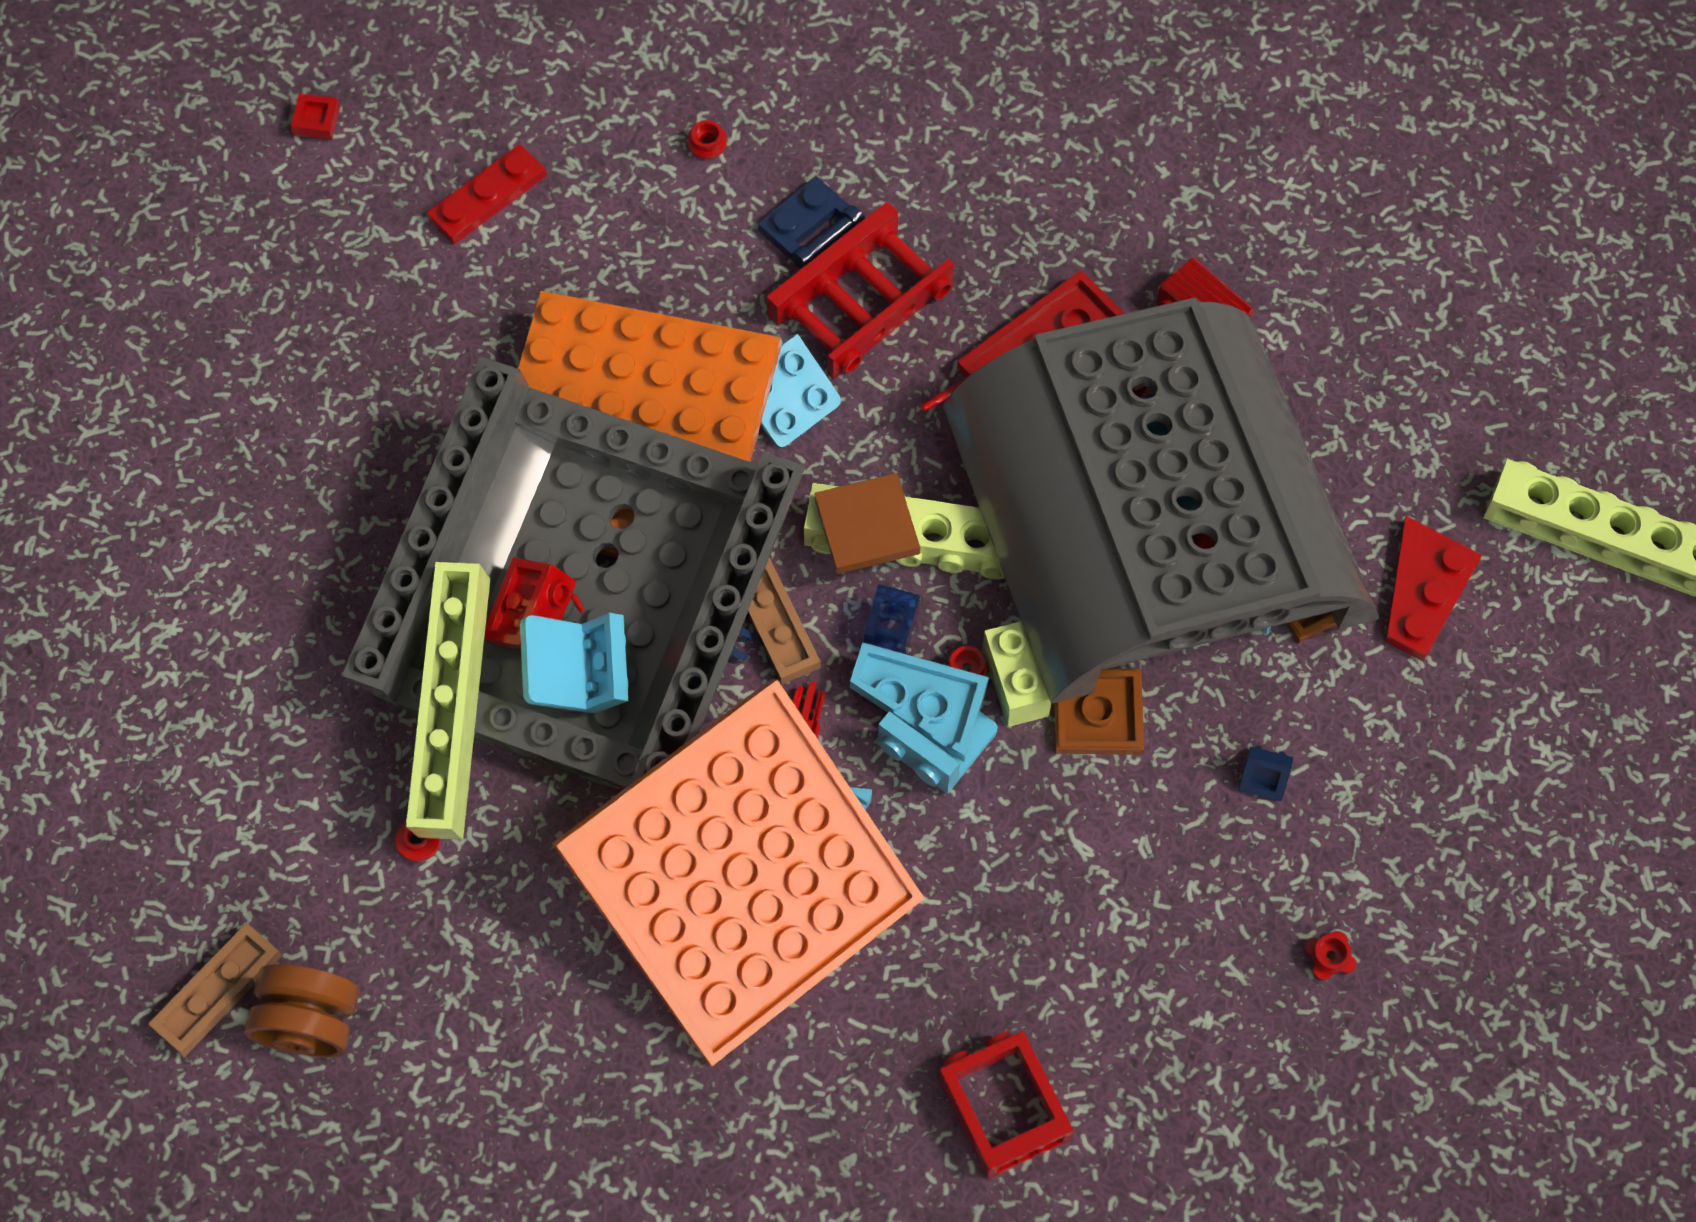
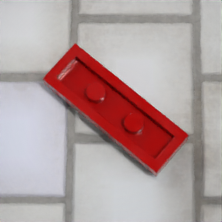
M519 144L427 212L428 219L455 245L547 176L546 168Z

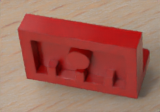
M513 557L486 623L484 639L491 644L521 650V620L532 615L562 621L576 581L552 564Z

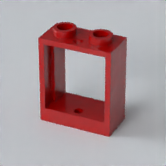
M1024 1030L1014 1035H1011L1010 1031L999 1033L985 1042L986 1048L971 1055L968 1050L958 1052L943 1062L945 1067L941 1068L938 1080L987 1180L1070 1141L1074 1132ZM1017 1053L1050 1121L991 1148L959 1083V1079Z

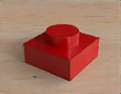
M299 93L291 122L293 135L332 140L340 111L338 98Z

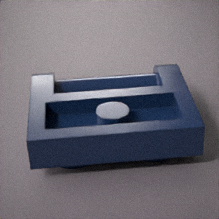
M815 176L758 222V231L802 269L862 222L865 217L856 206L849 205L821 179ZM834 215L840 218L807 247L799 246L801 242Z

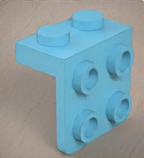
M798 334L781 337L782 347L761 421V427L777 447L787 446L836 409L841 403L839 394Z
M607 613L583 624L532 615L521 620L523 696L527 703L598 713L628 701L629 683L626 668V636L624 634L623 615Z
M890 711L878 724V744L883 751L893 759L901 760L915 770L916 774L924 782L931 786H937L946 794L951 791L997 734L996 723L979 712L968 752L963 762L921 735Z

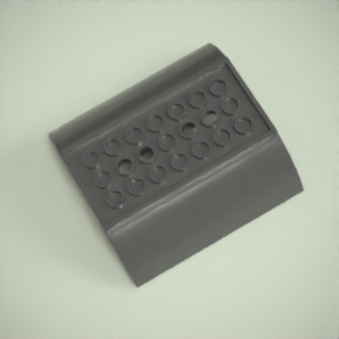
M1195 297L1036 334L1033 340L1005 352L970 375L954 390L943 405L946 418L1051 704L1093 693L1100 671L1330 611L1338 630L1379 619L1376 607L1255 324L1245 312L1233 306L1216 302H1198ZM1140 385L1146 386L1153 391L1155 396L1149 399L1139 398L1133 393L1132 388ZM1151 422H1160L1168 428L1169 433L1163 436L1154 435L1148 430L1146 425ZM1181 496H1190L1198 502L1199 508L1193 511L1185 510L1178 505L1176 499ZM1200 533L1206 534L1213 539L1215 546L1209 549H1202L1194 544L1192 536Z
M480 356L342 676L375 696L418 716L435 562L481 565L490 578L486 623L513 557L552 564L576 581L572 594L579 596L585 609L584 614L580 613L574 606L572 599H570L562 621L583 624L607 613L623 615L624 634L626 636V668L629 683L628 701L598 713L529 704L523 696L521 650L491 644L484 639L474 739L598 785L624 790L699 734L804 472L805 465L767 452H763L759 464H755L530 388L520 369ZM622 509L633 511L635 518L629 527L620 529L612 525V518L616 512ZM605 548H613L619 553L617 562L608 568L598 566L596 564L598 553Z

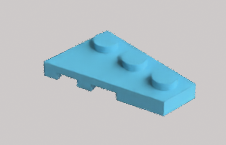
M862 642L850 679V688L886 712L890 711L921 735L964 762L988 686L989 677Z

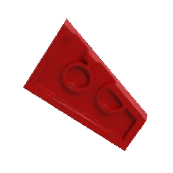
M1405 516L1385 642L1424 661L1482 555Z

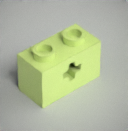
M1022 622L985 630L982 650L988 663V669L1007 727L1048 717L1051 702Z

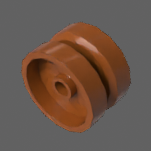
M285 964L263 966L258 972L254 994L263 1004L253 1006L249 1010L244 1034L248 1039L260 1045L286 1053L319 1058L341 1057L346 1053L351 1031L348 1025L341 1019L348 1018L355 1013L360 990L356 984L346 978L314 968Z

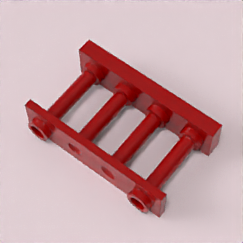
M888 201L766 296L767 316L777 326L781 325L788 318L790 320L796 319L830 352L828 355V375L832 379H835L843 371L850 373L855 370L862 362L864 354L931 300L935 299L938 301L944 298L953 287L954 262L948 258L933 270L897 236L898 211ZM878 247L881 249L887 248L921 281L904 294L867 260L868 255ZM847 271H856L891 305L873 318L837 284L838 279ZM818 294L820 296L826 295L861 329L843 342L807 308L808 302Z

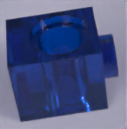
M878 584L864 630V643L907 654L919 613L920 595ZM887 620H894L900 623L901 626L895 630H888L880 624Z

